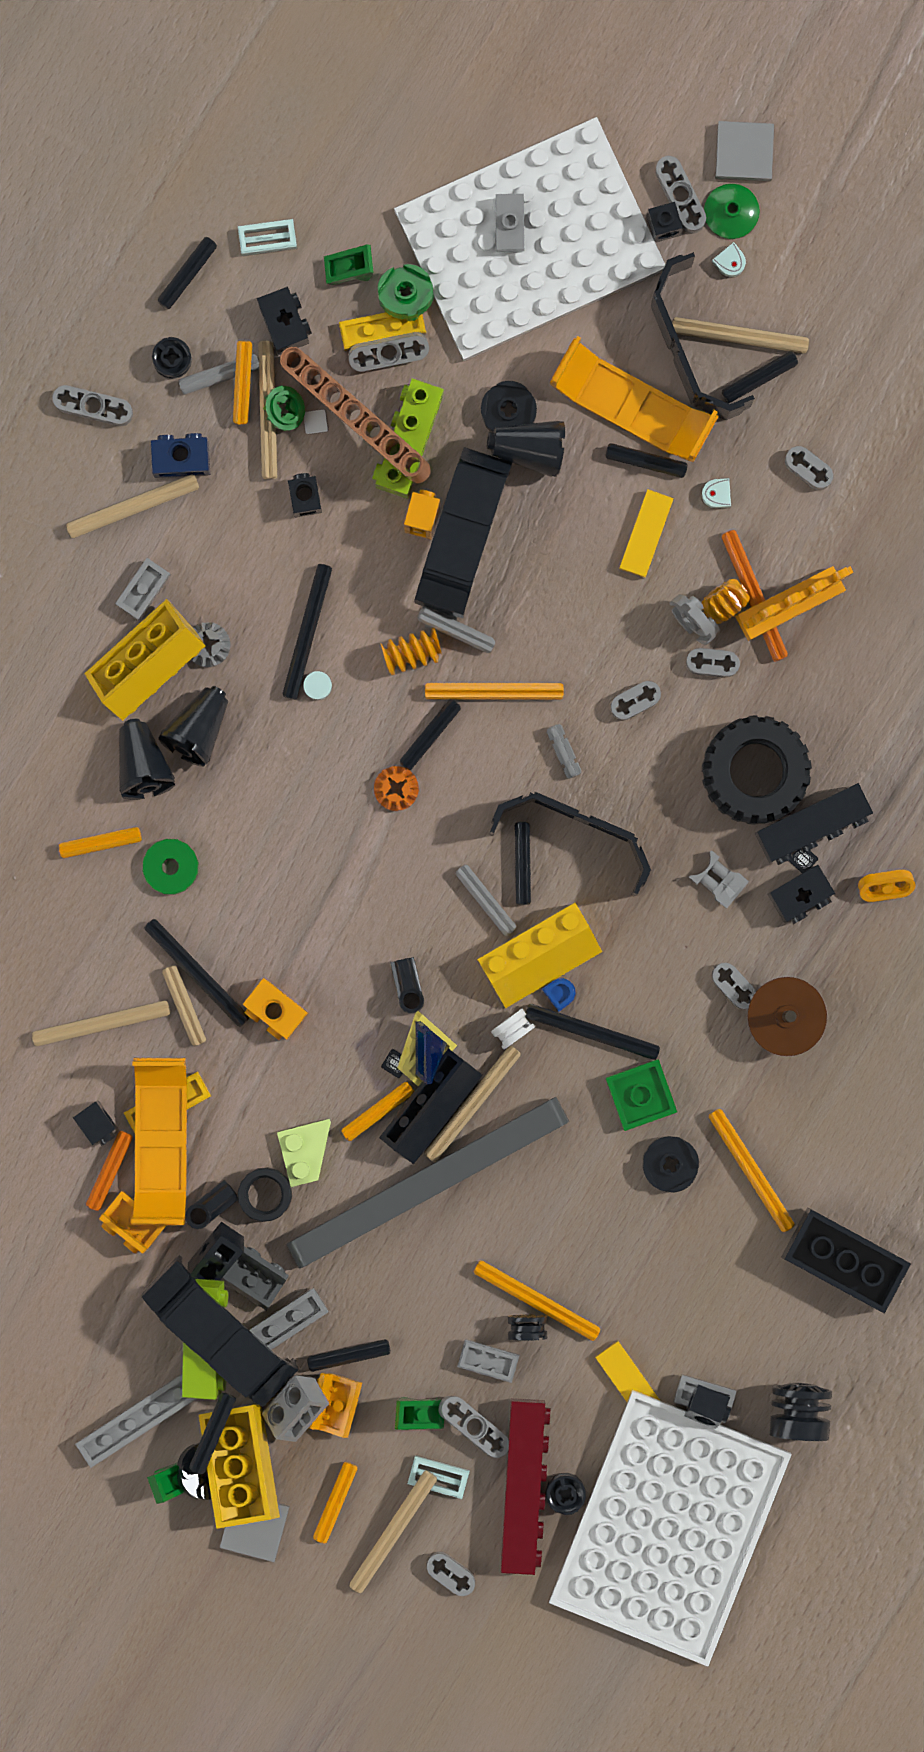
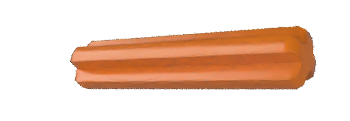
M124 1131L118 1132L86 1202L88 1208L95 1211L101 1209L133 1139L131 1134Z

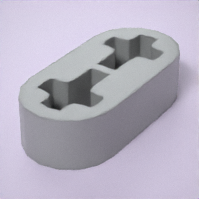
M802 446L793 447L788 451L785 457L786 467L811 488L823 490L831 484L833 480L832 469L817 456ZM803 454L802 461L808 465V468L800 463L794 466L792 464L794 459L791 455ZM812 468L817 473L821 472V470L825 471L824 478L827 482L821 480L819 483H816L814 481L816 476L810 469Z
M696 648L688 654L686 666L690 672L697 675L731 677L738 671L740 661L738 656L730 651ZM697 654H701L703 660L711 661V665L702 664L701 669H697L696 664L691 663V659L696 658ZM725 657H730V662L734 663V667H730L729 671L725 672L723 666L714 665L715 661L722 662Z
M646 681L618 695L611 703L612 715L618 720H627L653 707L661 697L659 686L652 681ZM644 687H647L648 690H655L656 693L652 696L653 701L650 702L646 698L638 702L637 697L643 694ZM619 700H622L624 703L631 700L634 701L635 704L628 708V714L625 715L623 712L618 713L616 711V708L619 706Z
M721 963L715 966L712 971L714 984L737 1008H749L750 1002L746 1003L743 1001L739 1003L737 1001L739 994L734 988L738 986L742 991L749 990L750 994L748 997L751 1001L756 993L754 987L733 965ZM719 969L724 971L731 970L732 973L729 977L734 982L732 986L725 980L722 982L718 980L720 977Z
M435 1552L428 1558V1573L443 1586L458 1596H466L473 1591L475 1587L474 1575L455 1559L444 1552ZM444 1559V1566L450 1570L449 1574L441 1569L435 1572V1565L432 1562ZM455 1574L459 1578L467 1576V1583L470 1586L468 1588L463 1586L461 1589H458L457 1581L452 1575Z

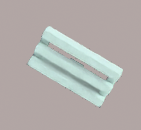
M293 219L238 226L242 256L297 249ZM289 228V232L275 233L253 237H245L244 234L258 231ZM290 238L289 242L246 247V244Z
M415 1455L407 1484L415 1486L418 1481L415 1479L416 1474L422 1475L425 1471L418 1468V1465L422 1464L462 1475L460 1480L431 1472L437 1477V1480L459 1486L457 1491L434 1484L431 1491L460 1499L463 1498L470 1470Z

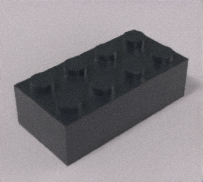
M808 1207L781 1256L784 1260L884 1314L911 1265L908 1261Z

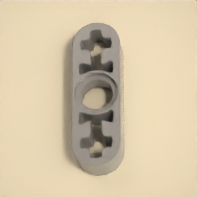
M673 156L662 157L656 166V176L669 203H676L683 229L688 233H697L705 225L706 214L679 160ZM664 164H668L669 167L674 166L673 176L675 180L679 178L682 180L676 181L668 187L667 184H670L672 180L668 173H662ZM682 187L688 191L689 197L686 201L679 202L674 199L673 191L676 188ZM692 202L694 203L690 207L692 215H699L700 217L696 226L692 222H686L689 218L686 207Z
M412 332L355 344L350 348L348 358L353 369L363 372L421 360L428 354L429 344L427 338L422 333ZM418 340L419 344H424L419 347L418 352H414L413 348L404 349L406 355L402 356L399 343L403 342L404 348L413 346L412 341ZM386 345H392L397 349L395 356L390 359H386L381 355V349ZM372 348H376L378 361H374L373 356L365 357L364 363H359L358 359H353L358 357V352L363 351V354L366 356L372 355Z
M67 385L58 387L53 393L54 405L59 411L116 426H125L133 418V409L124 399ZM66 392H69L72 399L79 400V395H83L80 400V410H75L77 404L73 402H67L66 406H63L59 396H65ZM95 398L101 402V408L98 412L89 413L86 411L85 404L89 399ZM106 401L110 402L109 408L118 410L120 406H124L127 416L122 415L120 419H117L115 413L107 411V417H104Z
M446 1396L441 1400L439 1404L441 1417L486 1455L500 1458L508 1452V1438L464 1400L456 1396ZM457 1402L456 1409L464 1415L468 1410L469 1414L464 1416L462 1420L452 1413L448 1416V1403L455 1404ZM476 1418L481 1423V1430L479 1433L471 1435L467 1431V1423L471 1419ZM487 1433L492 1439L497 1440L500 1438L498 1444L501 1448L500 1450L493 1449L491 1451V1443L486 1439H482L481 1443L479 1440Z

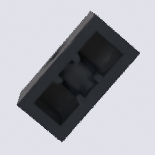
M287 286L257 298L259 308L278 356L289 347L299 348L309 344L308 335L312 334L307 319L301 320L297 310L302 307L296 292L291 294ZM285 314L287 318H290V324L285 326L284 322H281V316Z
M816 865L767 895L783 922L786 923L791 920L795 924L808 916L805 912L815 906L819 910L831 903L830 897L836 893L820 866ZM798 889L802 892L808 891L810 894L806 897V904L804 901L798 902L795 898L799 895Z
M220 1222L188 1262V1272L194 1279L220 1281L244 1252V1236L223 1222Z

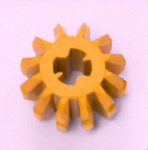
M729 579L709 592L701 604L707 618L710 617L717 624H721L741 611L749 602L750 596L743 584H740L737 579Z

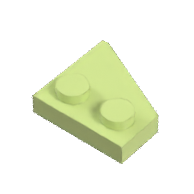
M330 1119L277 1132L291 1187L319 1180L331 1125Z

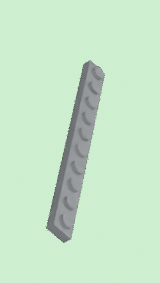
M312 1288L249 1331L272 1350L327 1314L329 1310L315 1288ZM183 1373L75 1444L90 1468L197 1399L182 1397Z

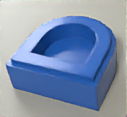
M564 978L556 979L542 989L558 1012L569 1005L575 997L574 985Z

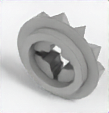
M213 622L200 623L193 629L197 632L203 643L204 633H206V636L211 641L219 640L220 642L212 645V656L203 648L191 660L203 667H213L222 663L230 651V638L224 628Z

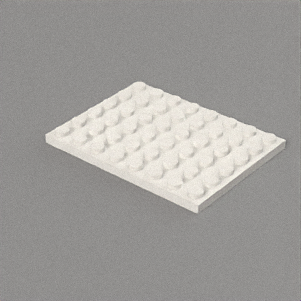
M597 117L394 208L419 266L428 273L431 279L435 301L463 362L661 273L665 266ZM496 194H524V251L496 252Z
M632 1390L549 1603L709 1666L792 1454L723 1425H719L714 1429L685 1417V1410Z

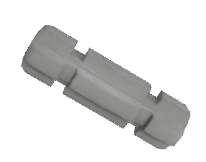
M554 725L547 729L550 741H554L552 746L560 764L565 766L563 771L566 777L569 779L581 774L582 770L579 763L574 761L576 756L568 738L563 736L565 732L562 725Z

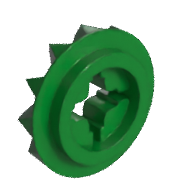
M278 386L271 389V392L265 397L266 405L263 408L268 415L266 420L271 421L274 424V428L284 431L297 428L305 416V404L301 395L289 386ZM285 403V409L288 413L281 415L282 409L279 405Z

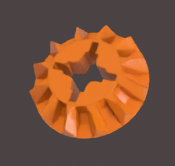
M392 766L382 770L374 783V794L377 801L384 808L392 811H401L410 807L415 802L419 792V785L415 775L405 767ZM389 778L397 784L405 780L407 781L401 788L402 795L404 796L403 799L396 793L386 796L391 789Z

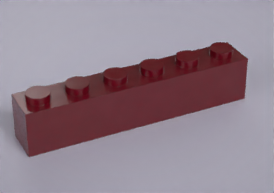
M511 1398L501 1573L535 1575L536 1567L541 1568L542 1550H537V1539H543L544 1522L539 1521V1510H545V1493H540L541 1482H546L547 1465L542 1464L543 1453H548L549 1436H544V1425H550L551 1408L545 1407V1400Z

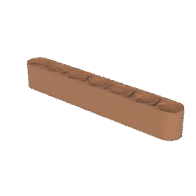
M289 347L283 351L280 357L281 366L410 481L421 483L428 479L431 471L430 465L416 450L297 347ZM296 358H301L300 364L295 368H291L292 362ZM316 375H321L320 381L315 385H311L312 378ZM340 392V398L336 402L331 403L332 395ZM360 410L358 418L350 420L352 412ZM380 427L379 434L371 438L370 432L372 429ZM399 444V452L395 455H390V449L394 445ZM415 462H420L418 471L410 473L411 465Z

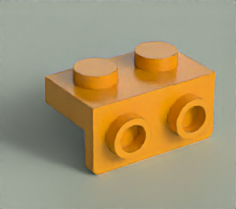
M122 1190L108 1209L100 1216L99 1219L103 1222L101 1227L112 1236H115L117 1233L125 1239L124 1246L133 1253L137 1254L140 1251L144 1254L167 1225H132L134 1199Z
M321 1373L317 1383L329 1405L308 1428L348 1438L362 1382L334 1373Z

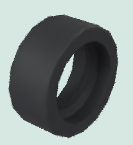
M269 1167L258 1168L248 1173L241 1181L238 1189V1202L243 1212L251 1219L260 1222L273 1221L282 1216L289 1208L292 1199V1190L287 1177L280 1171ZM260 1178L274 1180L281 1189L282 1197L280 1203L270 1211L257 1210L249 1201L248 1192L250 1186Z

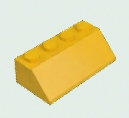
M166 599L84 674L101 702L123 721L130 714L134 713L146 699L155 694L166 681L176 675L187 662L197 656L205 647V644L193 627L171 602Z
M573 903L480 957L477 961L506 1009L602 953V950L577 904Z
M259 1404L233 1408L207 1466L216 1529L280 1517L265 1421L262 1415L263 1409ZM213 1412L199 1414L202 1436Z

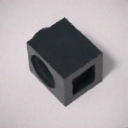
M675 202L648 209L646 218L655 243L681 236L683 227Z
M309 473L294 475L293 480H288L295 518L322 513L316 476L310 477ZM301 488H309L312 491V496L310 499L302 501L297 498V492Z
M95 1101L73 1117L92 1145L99 1142L103 1146L115 1137L113 1131L118 1129L99 1101Z
M698 1384L692 1392L684 1416L716 1429L721 1422L726 1423L730 1415L731 1407L727 1406L730 1397Z

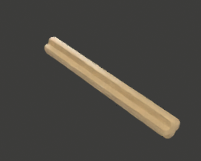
M678 317L672 320L676 334L803 354L807 352L809 346V339L807 337Z
M260 341L258 343L262 477L263 479H276V428H274V424L271 421L266 420L268 415L266 410L263 409L266 405L265 397L271 392V389L275 388L274 345L272 341Z
M189 475L66 524V528L71 538H75L198 490L199 484L195 475Z
M161 1001L34 1031L32 1039L35 1046L46 1045L170 1015V1008L167 1001Z
M509 1046L426 1149L424 1153L426 1157L433 1162L440 1158L521 1055L518 1050L513 1046Z
M427 1470L423 1472L351 1580L349 1586L358 1593L364 1591L436 1483L437 1477Z

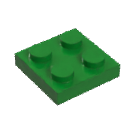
M659 1059L605 1078L624 1131L677 1113Z

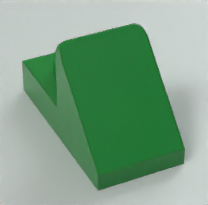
M366 244L324 256L326 284L336 285L354 279L370 281L374 273L371 245Z
M399 1398L396 1400L395 1429H444V1419L439 1413V1404L442 1399Z
M177 1463L158 1469L153 1475L147 1477L156 1504L164 1503L184 1493L177 1481V1475H179Z

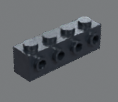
M859 783L755 832V835L768 862L776 861L777 865H780L792 859L791 853L800 848L805 853L817 847L816 841L825 836L830 841L844 834L842 828L850 824L855 829L869 822L867 816L873 814V811Z
M448 1048L379 1138L395 1152L412 1164H415L483 1075Z

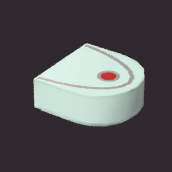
M733 242L712 260V263L724 276L736 277L744 270L746 259L742 251Z
M729 478L714 479L705 484L701 496L707 506L711 508L731 507Z

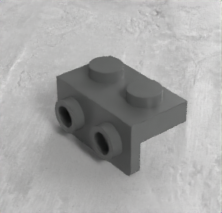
M244 1246V1252L220 1281H224V1284L267 1311L289 1275L285 1273V1270L280 1265L273 1262L269 1263L263 1259L257 1250Z

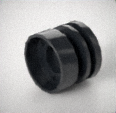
M788 1383L773 1386L772 1393L783 1396L785 1399L772 1400L771 1405L784 1409V1414L771 1416L770 1436L800 1441L829 1440L830 1420L818 1417V1412L831 1410L830 1404L819 1402V1400L831 1399V1390L808 1383Z

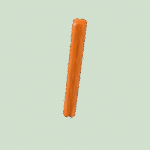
M731 530L724 533L722 540L740 583L743 584L750 596L749 604L753 607L765 601V598L737 532ZM777 627L762 634L774 661L782 660L788 656Z

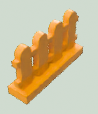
M834 566L745 610L736 615L735 618L745 637L750 641L845 592L846 589L842 580L854 572L851 566L837 572Z

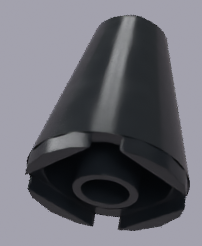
M549 421L495 427L493 433H488L486 447L491 449L492 456L550 477H557L560 473L564 454L562 438L565 439V423L563 421Z
M216 686L211 688L205 687L161 731L158 740L170 752L173 753L176 750L181 753V759L200 767L207 765L210 761L228 705V700L225 698L226 693Z
M137 718L125 721L124 726L119 729V791L122 798L140 800L145 799V793L153 792L154 796H158L171 790L175 786V777L147 723Z

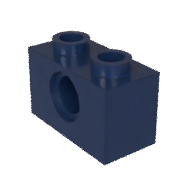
M201 433L185 434V438L174 439V435H159L157 440H151L152 474L155 478L211 475L209 441L207 437H202ZM177 449H186L188 456L185 460L176 461L173 459V454Z

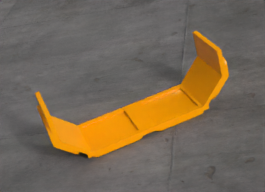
M577 336L574 338L555 371L550 385L577 405L619 426L670 455L672 454L681 459L694 462L719 417L717 415L718 412L714 410L712 414L690 408L600 359L580 343L581 337Z
M134 1057L132 1066H134L135 1196L131 1224L184 1225L187 1187L186 1058Z

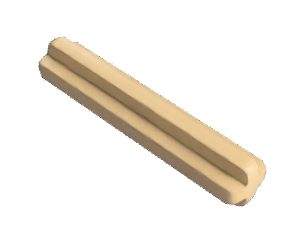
M170 966L164 969L162 973L191 1045H200L206 1041V1037L178 968Z

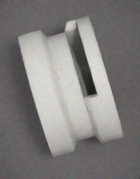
M520 1009L491 1031L494 1037H498L502 1041L503 1045L501 1047L503 1049L509 1047L535 1027L533 1023L530 1024L525 1018L526 1013L523 1009Z

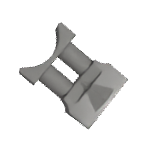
M710 851V860L706 870L698 875H690L688 878L696 885L699 882L712 892L715 901L727 909L749 881L740 873L729 871L717 861L720 857L713 851ZM710 869L723 879L720 883L707 874Z

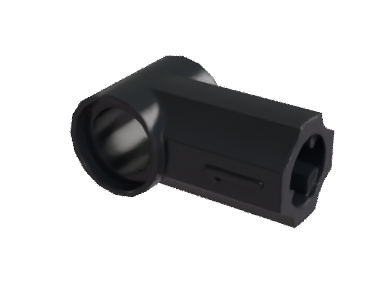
M414 957L390 962L401 1009L408 1014L420 1012L424 1006V997ZM409 993L416 994L420 999L419 1005L414 1009L407 1008L403 1003L404 997Z
M224 1179L187 1209L185 1214L187 1224L194 1229L206 1227L211 1221L238 1201V1195ZM201 1208L206 1212L205 1222L198 1224L192 1220L191 1213L193 1209Z

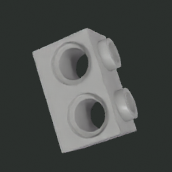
M295 1375L287 1382L283 1390L271 1400L270 1405L263 1411L262 1415L276 1439L296 1442L329 1405V1402L315 1378Z

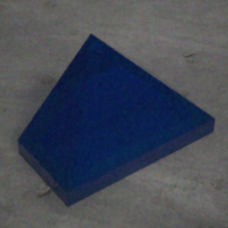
M417 1021L415 1022L416 1075L425 1084H432L447 1043L423 1022Z

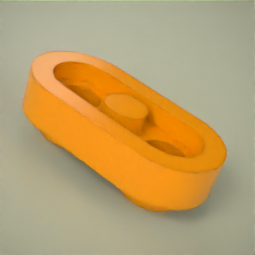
M908 870L868 874L861 878L858 883L860 896L867 902L903 898L910 895L916 887L913 875Z

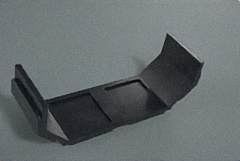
M694 252L685 256L678 255L667 260L653 294L651 309L667 348L671 349L674 355L673 361L690 403H694L695 407H703L702 410L709 414H712L715 410L718 412L719 418L728 420L749 409L755 398L751 395L729 404L700 391L661 298L669 276L689 269L693 265Z
M466 447L463 448L425 561L414 599L415 604L464 618L473 581L504 485L511 472L512 462Z
M530 792L528 797L522 799V795L498 805L491 821L493 825L489 833L490 835H494L503 813L534 802L628 842L641 871L631 895H638L640 888L645 885L651 868L642 847L637 845L638 838L634 837L635 834L590 815L587 817L579 813V810L537 792H534V794Z
M180 1255L142 1293L143 1300L172 1333L192 1351L197 1353L245 1398L251 1399L262 1407L299 1370L294 1358L288 1362L278 1357L206 1292L184 1267Z

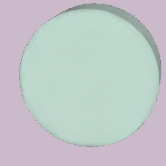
M315 671L305 678L304 690L311 699L322 700L330 694L332 683L327 674Z

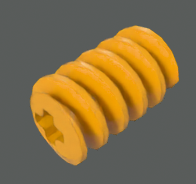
M433 627L429 637L424 630H421L419 640H417L413 633H410L408 643L400 636L398 637L397 646L391 639L387 641L386 649L381 644L386 666L391 675H395L396 666L402 672H406V663H409L413 669H417V660H420L424 666H427L428 657H431L434 663H438L439 654H442L437 634Z

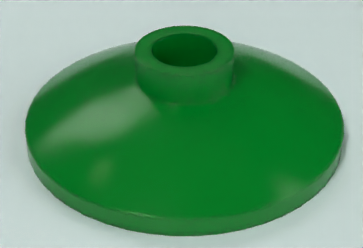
M725 184L717 187L710 193L704 206L706 224L713 233L725 239H739L749 234L756 226L760 214L759 203L755 195L748 188L739 184ZM729 205H735L738 208V211L736 213H730L727 207Z

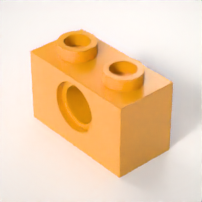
M427 490L412 493L404 522L405 533L432 540L440 511V499L435 498V493Z
M265 978L260 981L242 1004L247 1008L244 1013L257 1023L260 1019L269 1025L266 1030L278 1040L282 1037L288 1040L309 1014ZM271 1003H278L282 1008L281 1016L277 1019H271L266 1014L267 1006Z

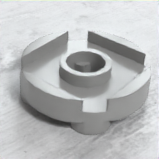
M679 594L670 602L671 606H675L672 609L675 618L689 634L694 631L700 636L696 639L698 642L707 645L716 637V633L720 628L712 618H707L701 611L703 605L696 597L691 596L688 599L685 595Z

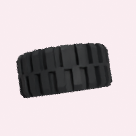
M748 716L743 719L739 718L725 726L711 740L702 763V781L704 788L707 789L710 801L715 803L722 814H727L732 817V820L737 822L741 821L752 825L766 824L780 819L791 812L803 799L806 789L810 785V769H812L811 760L808 758L807 753L809 751L806 744L803 745L800 740L801 736L796 731L793 732L788 727V724L783 721L778 722L774 720V717ZM762 744L774 750L779 756L783 767V774L779 785L773 792L759 797L749 796L741 792L734 785L730 775L731 761L736 752L744 746Z

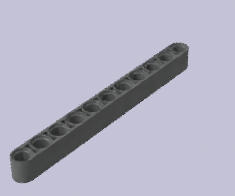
M554 1097L288 1242L286 1246L298 1268L301 1269L570 1121L557 1097Z

